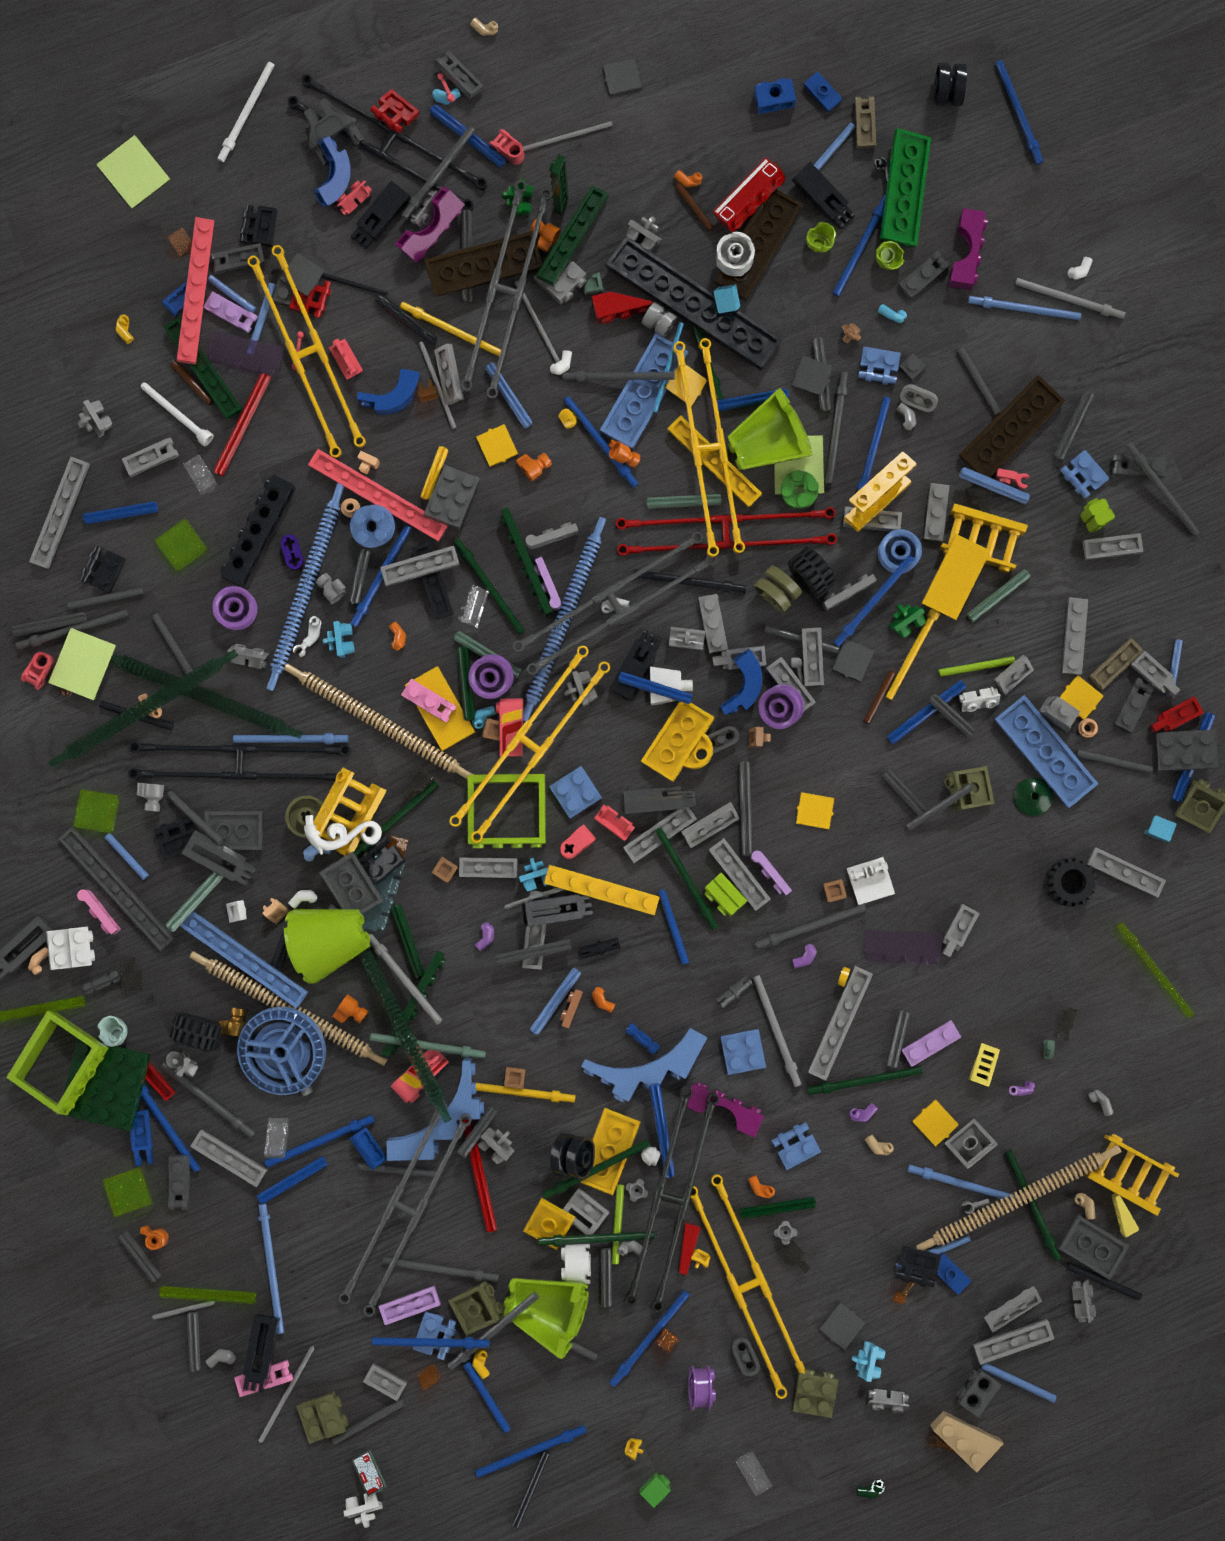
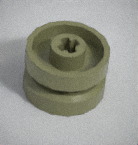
M771 565L764 573L766 579L759 578L753 587L767 603L781 613H785L791 606L789 599L796 600L802 594V590L786 573Z
M300 796L294 799L286 810L285 821L288 828L295 835L307 839L304 831V825H306L305 816L308 814L313 815L314 822L324 802L313 796ZM329 820V822H328V824H327V826L325 827L324 830L327 831V829H328V827H329V825H330V823H331V820Z

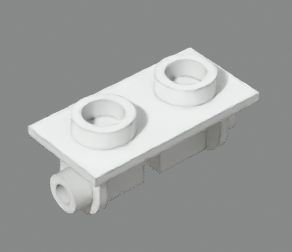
M993 687L979 690L980 696L978 697L976 691L962 693V695H959V701L962 703L961 712H973L985 707L993 708L999 705L1001 695L998 694L997 688L994 689Z

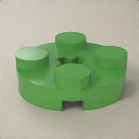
M795 470L788 474L781 484L782 499L786 505L793 509L810 507L816 501L819 493L818 482L813 475L806 471ZM801 485L805 493H799L798 495L796 494L795 487Z

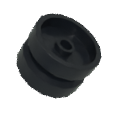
M938 63L934 81L935 105L945 106L949 99L951 106H963L967 82L966 64L956 63L951 73L949 63Z
M561 1133L554 1141L551 1150L550 1163L553 1173L561 1177L570 1176L572 1179H586L593 1168L595 1160L593 1140L586 1136Z

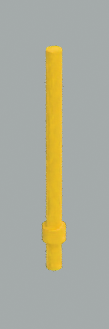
M405 302L401 303L400 308L413 314L412 317L418 320L423 319L475 345L477 337L424 312V309L418 306L413 307ZM481 340L480 348L498 357L500 356L501 349Z
M934 609L929 610L926 623L922 627L885 696L887 699L893 700L934 621L938 620L940 616L938 611Z
M476 1083V1091L548 1099L559 1103V1101L575 1103L576 1095L563 1094L560 1091L553 1090L552 1092Z

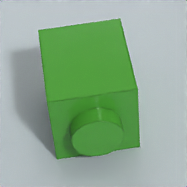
M655 1472L640 1488V1494L655 1508L671 1491L670 1481L664 1474L659 1475Z

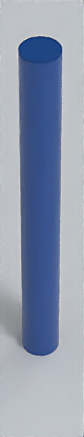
M665 889L658 891L681 964L689 963Z
M468 1361L463 1367L502 1431L507 1433L511 1428L472 1364Z

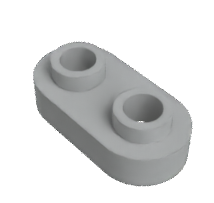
M912 384L904 386L900 394L903 403L924 412L933 411L938 403V398L934 393Z

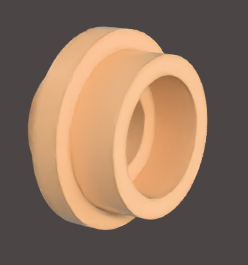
M352 498L344 500L341 505L342 513L350 518L360 508L358 501ZM348 505H353V510H347Z
M1084 719L1078 725V731L1083 737L1090 738L1097 733V723L1092 719ZM1085 725L1090 726L1089 732L1085 731Z

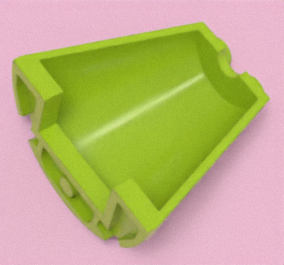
M781 388L776 390L728 436L730 441L728 447L732 454L736 453L737 455L735 462L739 470L807 458L813 455V451H810L812 446L804 427Z
M294 909L289 911L285 917V922L288 923L287 927L284 928V938L289 958L298 974L302 973L304 976L303 980L309 984L318 983L370 947V936L367 932L363 931L364 917L359 909Z
M512 1278L508 1285V1290L511 1292L510 1297H506L503 1308H505L503 1316H506L533 1292H536L539 1299L511 1322L556 1357L563 1359L572 1346L570 1341L577 1336L583 1322L589 1292L585 1291V1289H588V1285L580 1282Z

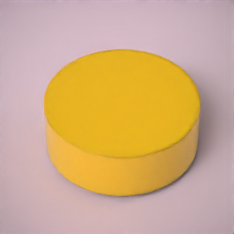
M843 967L838 985L845 987L851 969Z

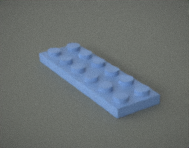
M655 334L634 372H664L673 342ZM677 346L676 349L682 350V347ZM684 350V358L687 357L689 351ZM676 354L674 355L669 372H674L678 366ZM628 380L603 423L600 432L615 441L627 445L633 450L654 414L652 411L662 380ZM665 388L662 394V398L664 397L667 389Z
M1025 695L994 719L1067 808H1070L1098 785V782Z

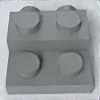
M570 260L554 286L538 279L537 274L533 277L560 305L564 301L568 302L572 298L573 292L577 288H582L587 281L586 273Z

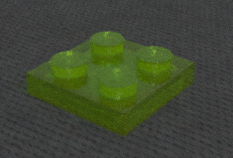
M186 518L155 539V542L177 572L208 551V548Z
M80 789L73 827L113 833L120 796Z
M141 1166L103 1180L114 1217L153 1204Z

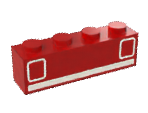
M765 157L713 211L716 219L731 232L740 228L743 222L769 198L770 194L782 185L785 180L782 170Z

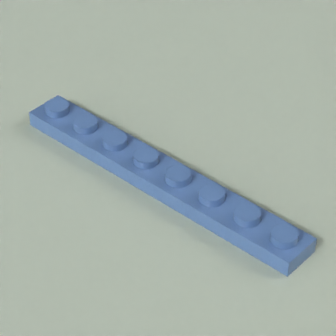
M195 911L180 925V927L295 1008L300 1006L308 994L306 989Z

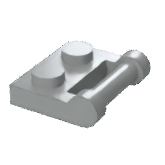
M580 1188L576 1190L563 1207V1210L566 1212L573 1208L592 1223V1226L588 1228L575 1217L572 1225L585 1235H593L610 1213V1211Z

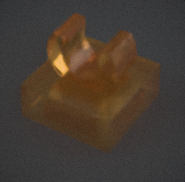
M428 379L429 386L427 388H423L421 382H418L419 390L417 392L421 403L439 397L436 386H433L430 379Z

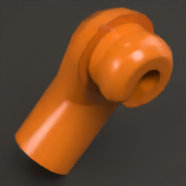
M678 170L674 175V178L687 188L699 186L703 179L702 175L698 172L692 176H687L681 170Z
M395 621L389 628L395 634L391 647L398 651L405 645L406 633Z
M596 987L592 992V998L596 1007L612 1013L615 1004L605 1000L603 988Z
M756 1175L748 1178L756 1196L771 1198L775 1194L774 1188L760 1184Z

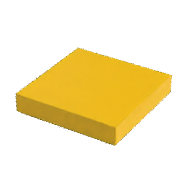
M541 1198L523 1232L536 1239L540 1237H553V1235L558 1234L565 1236L575 1216ZM548 1245V1246L554 1248L555 1250H558V1248H559V1247H554L553 1245Z

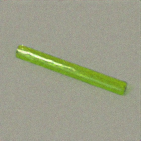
M78 996L0 1011V1022L45 1014L47 1010L55 1012L85 1006V997Z
M162 1286L159 1289L160 1298L254 1304L256 1302L255 1292Z

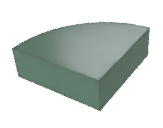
M600 272L593 274L587 281L585 296L603 292Z
M1054 1040L1043 1041L1045 1059H1053L1055 1050Z

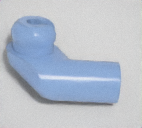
M310 845L304 850L303 854L306 861H313L315 855L319 853L315 846ZM323 850V853L330 854L331 850Z

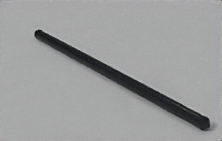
M323 273L321 276L322 278L374 293L388 295L387 291Z

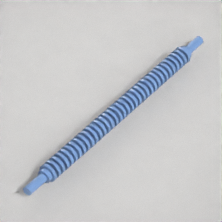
M337 483L332 500H329V503L325 506L327 507L324 509L326 513L322 514L325 518H321L322 522L319 523L321 527L317 529L320 532H316L317 536L314 538L316 541L312 543L315 546H311L312 550L309 552L311 555H308V558L311 560L306 561L309 564H305L304 567L307 569H303V572L306 574L301 575L304 578H300L302 583L298 584L301 588L296 589L300 593L295 592L297 597H294L293 600L296 602L291 604L295 607H290V610L293 612L289 611L288 614L291 616L286 618L290 621H285V624L288 625L283 627L286 631L282 630V633L285 635H281L280 638L283 640L279 639L278 641L282 645L277 644V647L280 648V650H275L278 654H274V657L277 659L273 658L272 661L275 664H270L272 666V673L266 688L270 691H274L279 674H282L284 670L282 665L285 666L287 664L284 660H289L286 656H290V653L287 651L291 652L292 649L289 646L293 647L294 645L290 642H295V639L292 637L296 638L297 635L294 632L298 633L299 631L295 628H300V625L297 624L302 622L299 618L303 619V616L300 614H304L305 611L302 609L306 610L307 608L304 606V604L308 605V602L305 600L310 599L307 595L311 596V592L308 590L312 591L313 588L310 586L315 585L311 581H316L314 577H317L318 574L315 572L320 570L316 567H321L319 563H322L323 560L320 558L325 556L321 553H326L324 549H327L328 546L325 544H329V541L326 539L330 540L331 536L329 535L333 533L330 530H334L333 526L336 524L334 521H337L335 516H338V512H340L339 501L344 489L342 484Z
M599 517L593 534L587 537L586 546L583 547L584 550H582V555H580L581 560H578L579 564L576 565L577 569L574 570L575 573L572 576L574 578H571L572 583H569L570 587L567 588L569 592L565 593L567 597H564L563 600L565 601H562L564 606H560L562 611H558L560 615L556 616L557 619L572 612V609H576L575 605L578 604L576 600L580 599L579 596L582 594L580 591H583L584 582L587 581L585 577L589 576L588 573L591 571L589 568H592L593 559L596 558L594 554L598 553L597 550L600 548L598 545L602 543L600 535L606 519L603 517ZM570 619L551 629L553 634H549L550 638L547 639L549 643H546V647H544L545 652H542L544 657H540V660L560 650L557 646L562 645L559 641L563 642L564 639L562 637L566 635V628L569 627L567 623L571 622ZM550 661L551 663L541 668L537 672V676L533 675L535 680H531V683L534 685H529V688L532 690L528 689L527 692L530 695L526 694L525 696L527 697V703L523 711V721L525 722L529 719L533 706L540 701L537 697L542 696L539 692L543 693L544 691L541 687L545 688L546 685L543 683H547L546 679L549 678L547 674L551 673L548 669L552 670L553 666L551 665H554V661Z

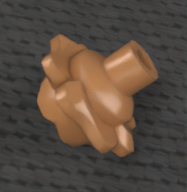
M855 324L842 325L841 328L845 334L842 340L845 343H849L851 339H861L859 335L860 328Z

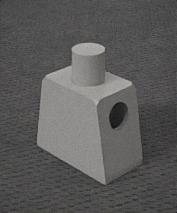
M1058 696L1047 697L1038 710L1045 719L1066 733L1069 732L1080 714L1079 710Z

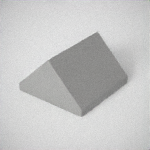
M975 1119L945 1142V1145L966 1169H969L998 1145Z

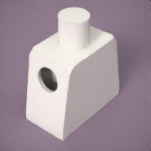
M650 667V681L681 691H693V680H681V671ZM650 692L651 705L677 701Z

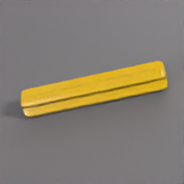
M438 447L420 495L424 500H430L448 454V449L445 447Z

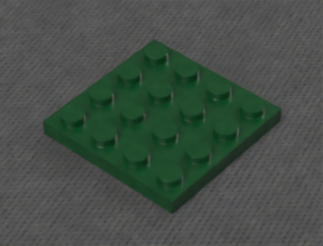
M78 1038L64 1093L92 1049ZM107 1046L108 1050L103 1056V1061L99 1063L95 1075L86 1084L84 1093L78 1097L74 1109L72 1108L68 1115L63 1116L132 1131L151 1054L118 1046Z

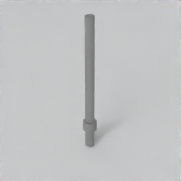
M1017 278L1015 282L1017 286L1101 312V315L1107 317L1110 315L1124 319L1126 313L1114 309L1111 305L1105 303L1101 305Z
M370 934V944L375 949L376 955L386 962L436 1025L440 1024L443 1019L387 953V948L380 944L373 934Z
M758 975L753 977V981L786 1065L784 1067L786 1072L790 1074L794 1087L801 1085L796 1071L798 1068L796 1063L792 1061L761 977Z

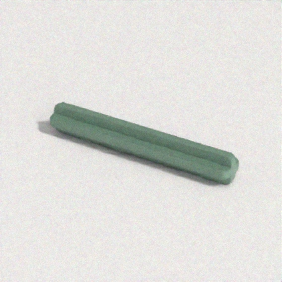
M720 494L706 495L708 506L721 505ZM701 495L651 497L646 500L648 509L703 506Z
M1022 570L968 612V619L974 622L1030 578L1028 571Z
M458 631L454 637L455 641L466 646L481 657L489 654L497 655L461 631ZM510 663L514 678H518L521 674V669Z
M213 872L166 923V927L174 932L224 876Z

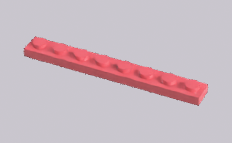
M195 217L177 362L196 365L214 220Z
M317 449L308 464L309 467L342 484L345 488L372 504L385 507L393 516L437 542L440 541L448 527L423 517L424 511L319 449Z

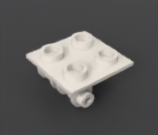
M883 857L846 868L858 905L895 894L888 873V865Z

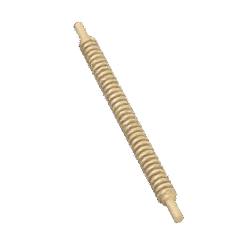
M288 663L285 665L284 670L299 678L301 685H306V688H310L311 691H314L319 696L323 695L324 699L327 698L328 701H331L333 704L336 703V706H340L341 709L344 708L346 712L353 713V716H357L361 721L364 722L366 720V724L370 723L371 727L374 726L376 730L383 731V734H387L388 737L392 735L391 739L394 740L396 738V742L400 741L401 745L404 744L410 750L413 748V752L417 751L418 755L422 753L421 757L424 758L426 756V760L430 759L431 763L434 762L440 768L443 766V770L448 768V773L456 772L467 780L468 775H474L460 767L456 759L452 761L453 757L450 756L448 758V754L444 755V752H440L438 748L435 750L436 747H431L429 743L426 746L427 742L424 741L422 743L423 739L420 738L418 740V736L414 737L413 733L410 734L406 729H401V726L397 727V724H393L391 720L388 722V718L384 719L383 715L380 716L379 713H376L371 708L367 709V706H363V703H359L353 697L350 698L349 695H346L344 692L342 693L341 690L337 691L336 687L333 688V685L320 680L319 677L316 678V675H312L311 672H302Z
M194 951L189 957L205 966L209 974L212 972L213 976L218 974L217 978L220 979L222 977L221 980H226L227 984L232 981L231 986L235 985V988H239L240 991L245 989V994L249 991L248 995L251 996L253 994L252 998L254 999L258 996V1001L262 998L261 1003L264 1004L267 1001V1006L271 1003L270 1008L274 1006L289 1007L299 1011L303 1008L300 1006L297 1009L288 1004L287 1001L284 1002V999H279L280 996L276 995L275 997L274 992L270 994V989L266 992L267 987L262 989L263 985L261 984L257 987L258 982L253 984L254 980L251 979L249 981V977L244 979L245 975L242 974L240 976L241 973H236L234 969L231 972V967L227 968V965H223L222 962L218 964L217 959L215 961L213 959L209 960ZM310 1011L306 1014L318 1025L322 1034L325 1033L324 1038H327L329 1035L328 1040L331 1041L334 1038L333 1043L338 1040L337 1045L343 1043L342 1048L347 1045V1051L352 1048L351 1053L356 1050V1056L358 1053H361L359 1055L360 1058L368 1057L382 1066L386 1064L388 1059L373 1052L372 1048L368 1047L369 1044L366 1043L363 1046L364 1041L359 1044L360 1039L354 1041L355 1036L350 1039L351 1034L345 1036L346 1031L341 1034L342 1029L337 1031V1026L332 1029L333 1024L328 1026V1021L323 1024L325 1020L321 1019L319 1021V1016L314 1019L316 1015L310 1016Z
M1117 1145L1101 1154L1100 1152L1092 1153L1093 1158L1091 1155H1088L1089 1160L1084 1157V1162L1081 1159L1078 1160L1079 1165L1077 1162H1074L1075 1167L1070 1164V1169L1067 1166L1064 1167L1065 1172L1063 1169H1060L1061 1174L1056 1171L1057 1176L1052 1173L1050 1174L1051 1179L1048 1175L1046 1176L1047 1181L1042 1178L1043 1183L1038 1180V1185L1035 1182L1032 1183L1033 1188L1031 1185H1028L1029 1190L1024 1187V1192L1021 1189L1018 1190L1019 1195L1017 1192H1014L1015 1197L1010 1194L1011 1199H1008L1006 1196L1004 1197L1005 1202L1003 1199H1000L1001 1204L998 1201L995 1202L997 1206L992 1203L991 1209L988 1205L986 1206L987 1210L982 1208V1213L978 1210V1215L973 1212L974 1217H971L969 1214L968 1220L966 1217H963L964 1222L959 1219L960 1224L955 1221L954 1227L952 1223L949 1224L950 1229L948 1226H945L946 1231L941 1228L942 1233H939L938 1230L935 1231L936 1234L932 1238L916 1245L917 1249L926 1250L936 1244L938 1246L941 1244L945 1245L944 1240L949 1243L948 1238L953 1241L954 1235L957 1239L959 1238L958 1233L963 1236L962 1231L967 1234L966 1229H969L971 1232L973 1231L972 1226L974 1229H977L976 1224L981 1227L980 1222H983L985 1225L986 1219L989 1223L991 1222L990 1217L995 1220L994 1215L999 1218L1000 1212L1002 1216L1005 1215L1004 1210L1006 1213H1009L1008 1208L1014 1211L1013 1206L1018 1209L1017 1204H1020L1022 1207L1024 1206L1023 1201L1025 1204H1028L1027 1199L1032 1202L1031 1197L1036 1200L1037 1194L1040 1198L1042 1197L1041 1192L1043 1195H1046L1045 1190L1050 1193V1188L1053 1191L1056 1190L1055 1185L1057 1188H1060L1059 1183L1064 1186V1181L1067 1184L1070 1183L1069 1178L1071 1181H1074L1073 1176L1078 1179V1174L1081 1177L1084 1176L1083 1171L1086 1175L1088 1174L1087 1169L1092 1172L1091 1167L1094 1170L1097 1169L1096 1165L1099 1168L1102 1167L1101 1164L1105 1163V1160L1122 1151Z

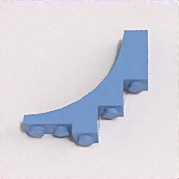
M689 1028L683 1039L670 1052L645 1065L631 1068H613L585 1059L581 1067L584 1068V1073L592 1077L594 1074L601 1077L600 1081L608 1086L614 1084L612 1093L615 1094L613 1096L615 1099L623 1103L625 1100L629 1102L640 1081L643 1082L642 1086L650 1090L651 1084H661L668 1070L671 1071V1076L679 1080L681 1077L686 1079L707 1037Z
M472 1058L463 1059L462 1075L457 1093L445 1113L441 1115L436 1126H434L417 1160H434L436 1154H439V1142H435V1140H452L460 1123L458 1120H460V1116L463 1113L470 1114L472 1119H480L481 1114H484V1102H481V1097H473V1094H476V1083H472V1075L476 1074L475 1063H472ZM466 1116L462 1118V1120H467V1119H469V1118L466 1117ZM429 1125L405 1136L388 1138L387 1161L412 1160Z

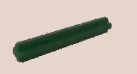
M461 646L457 648L464 720L473 721L475 720L473 689L469 683V650L466 646Z
M402 905L392 906L391 911L415 978L423 977L425 971Z
M814 1197L741 1208L739 1209V1214L743 1220L816 1207V1200Z

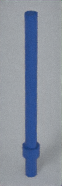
M999 60L995 65L1028 142V150L1032 152L1036 164L1039 165L1044 162L1039 151V143L1034 139L1003 61Z
M886 195L883 196L879 206L875 207L872 213L873 217L832 293L833 295L840 296L876 225L883 218Z
M570 396L566 397L563 400L609 457L610 446ZM609 458L617 467L621 477H625L629 484L635 488L639 483L630 473V468L623 463H618Z
M889 397L883 398L862 478L857 485V491L869 481L891 401Z
M404 526L382 566L393 563L410 533L411 527ZM381 569L362 603H359L356 608L357 612L350 622L355 627L358 626L363 615L367 614L368 606L384 579Z
M911 555L905 558L854 619L842 628L843 631L834 641L837 646H840L848 636L855 632L854 629L915 560Z
M143 1085L142 1099L181 1155H190V1168L194 1173L201 1168L149 1095L146 1085Z
M370 1115L359 1121L358 1119L351 1121L347 1126L265 1160V1165L268 1168L350 1132H358L362 1127L374 1123V1117Z
M684 1290L627 1361L625 1363L622 1362L618 1367V1372L609 1381L613 1387H616L621 1379L630 1373L634 1363L690 1296L688 1292Z
M372 1337V1345L465 1347V1349L473 1350L474 1348H489L490 1340L474 1339V1337H466L465 1339Z
M583 1425L571 1431L570 1429L565 1430L559 1436L475 1470L478 1478L563 1442H571L573 1438L587 1433V1429Z

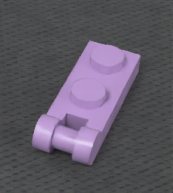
M213 291L203 306L204 310L246 333L250 332L252 323L256 322L258 318L254 313L243 309ZM243 316L246 318L244 323L240 322Z
M543 558L535 559L536 565L534 569L537 576H541L543 579L541 585L545 594L548 593L551 598L549 601L551 609L558 611L561 606L560 598Z
M754 851L751 855V860L761 865L763 868L761 870L762 874L767 880L772 879L775 883L773 887L778 894L781 895L783 893L784 896L792 891L763 853L761 851Z

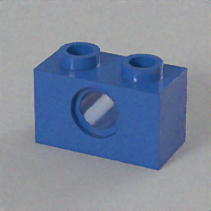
M780 78L776 82H761L755 86L754 97L758 114L795 107L796 96L792 79ZM773 92H775V93H777L779 96H778V97H772L770 94L773 93Z

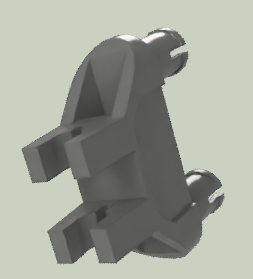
M326 98L319 101L327 115L322 119H319L314 109L309 108L304 111L311 124L309 147L313 152L317 153L323 166L329 163L317 142L327 136L334 138L343 131H347L354 146L358 145L359 141H364V137H362L356 126L357 120L353 117L337 113L329 99Z

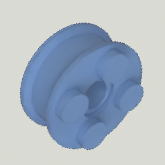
M368 505L359 508L353 514L350 521V530L356 542L364 547L373 548L386 544L392 538L395 531V521L390 511L385 507ZM371 521L376 523L375 531H372L369 527Z
M903 529L888 533L878 548V559L881 565L891 573L899 567L908 555H911L915 560L904 573L909 572L919 562L922 554V546L917 536ZM895 548H902L905 554L903 556L897 555Z

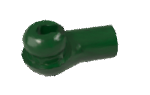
M877 1479L868 1487L858 1486L857 1496L874 1499L883 1492L885 1484L882 1480Z

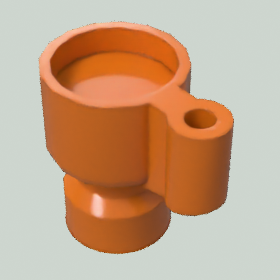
M537 218L531 225L530 231L532 232L534 231ZM541 221L538 231L540 239L537 248L548 253L551 246L557 242L561 228L551 223L545 225Z
M610 441L609 458L618 463L626 462L632 468L638 465L640 454L634 451L631 452L630 447L619 441Z
M544 452L538 456L537 460L530 458L527 454L516 460V463L530 481L539 477L544 468L547 469L552 465L551 460Z
M347 994L332 1017L343 1023L350 1016H353L354 1020L360 1024L369 1011L364 1007L360 1008L358 1001Z
M145 1225L140 1229V1233L147 1236L145 1244L151 1250L164 1247L169 1240L168 1233L162 1228L152 1230L150 1226Z

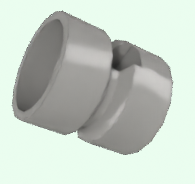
M654 302L644 315L642 324L649 329L655 328L657 334L665 337L673 327L677 316L669 311L664 312V308Z

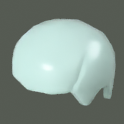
M114 1016L103 1018L97 1026L100 1030L98 1038L106 1046L114 1047L123 1044L128 1034L127 1026L123 1020Z

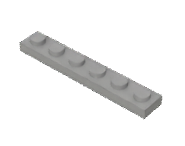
M70 457L33 550L30 563L49 570L89 469V463Z
M854 966L808 1073L825 1081L827 1080L872 978V973Z

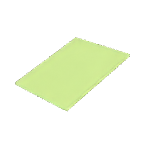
M135 135L96 164L132 209L170 180Z
M823 435L808 436L812 449H810V451H813L812 456L774 464L775 494H781V484L784 478L795 470L806 471L813 475L819 484L818 494L824 493ZM803 486L795 487L796 494L805 493Z
M70 628L48 683L94 700L116 645Z

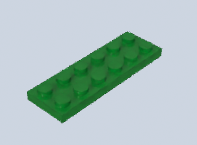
M899 128L894 130L880 235L881 240L893 241L912 248L917 246L931 137Z

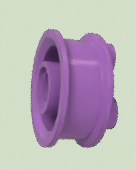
M238 586L226 587L214 598L213 614L224 627L230 630H242L254 622L257 616V603L254 597L244 588ZM239 604V610L232 613L231 606Z
M495 654L483 656L471 666L469 671L471 688L477 695L487 699L497 698L509 690L514 679L510 663L502 656ZM488 672H491V673L494 674V676H495V680H494V681H491V680L488 679V677H487Z
M779 684L763 693L759 700L758 709L761 718L767 725L775 729H785L801 718L804 712V701L797 689L787 684ZM778 703L783 705L784 711L779 708Z
M693 1365L689 1368L688 1398L691 1411H694L695 1408H706L707 1411H710L713 1402L716 1400L715 1389H712L715 1374L714 1369H710L709 1365H706L703 1369H694Z

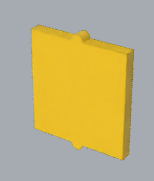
M686 365L685 372L692 406L697 397L701 395V390L708 380ZM677 366L674 371L675 380H669L665 389L686 403L680 367Z
M505 424L489 429L488 432L476 437L490 467L500 462L505 463L507 459L518 455Z
M1078 675L1070 685L1065 686L1066 690L1060 696L1061 699L1080 711L1079 717L1082 720L1086 719L1091 711L1096 709L1095 706L1103 698L1100 692Z
M801 792L799 806H797L796 824L829 829L831 816L834 815L832 812L834 798Z
M936 1099L929 1106L923 1108L922 1112L912 1120L935 1147L944 1138H948L949 1134L959 1125Z

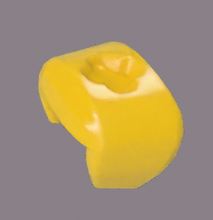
M563 409L558 415L566 429H570L577 424L576 416L569 409Z
M695 1249L691 1261L696 1262L695 1268H698L700 1264L707 1268L710 1256L700 1249Z
M629 1439L625 1448V1455L632 1460H636L637 1453L643 1454L644 1450L639 1449L642 1440Z

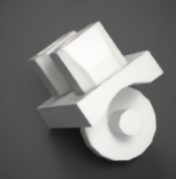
M366 1493L363 1494L365 1505L359 1506L356 1496L346 1499V1510L343 1511L344 1516L352 1518L361 1515V1517L355 1518V1523H363L365 1528L369 1527L370 1520L375 1519L374 1513H367L383 1508L382 1502L378 1501L376 1494L368 1497Z

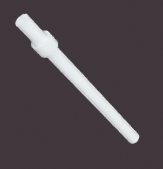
M267 63L229 137L225 138L222 144L223 148L217 158L220 162L224 163L229 152L233 150L236 144L235 140L275 66L273 63Z

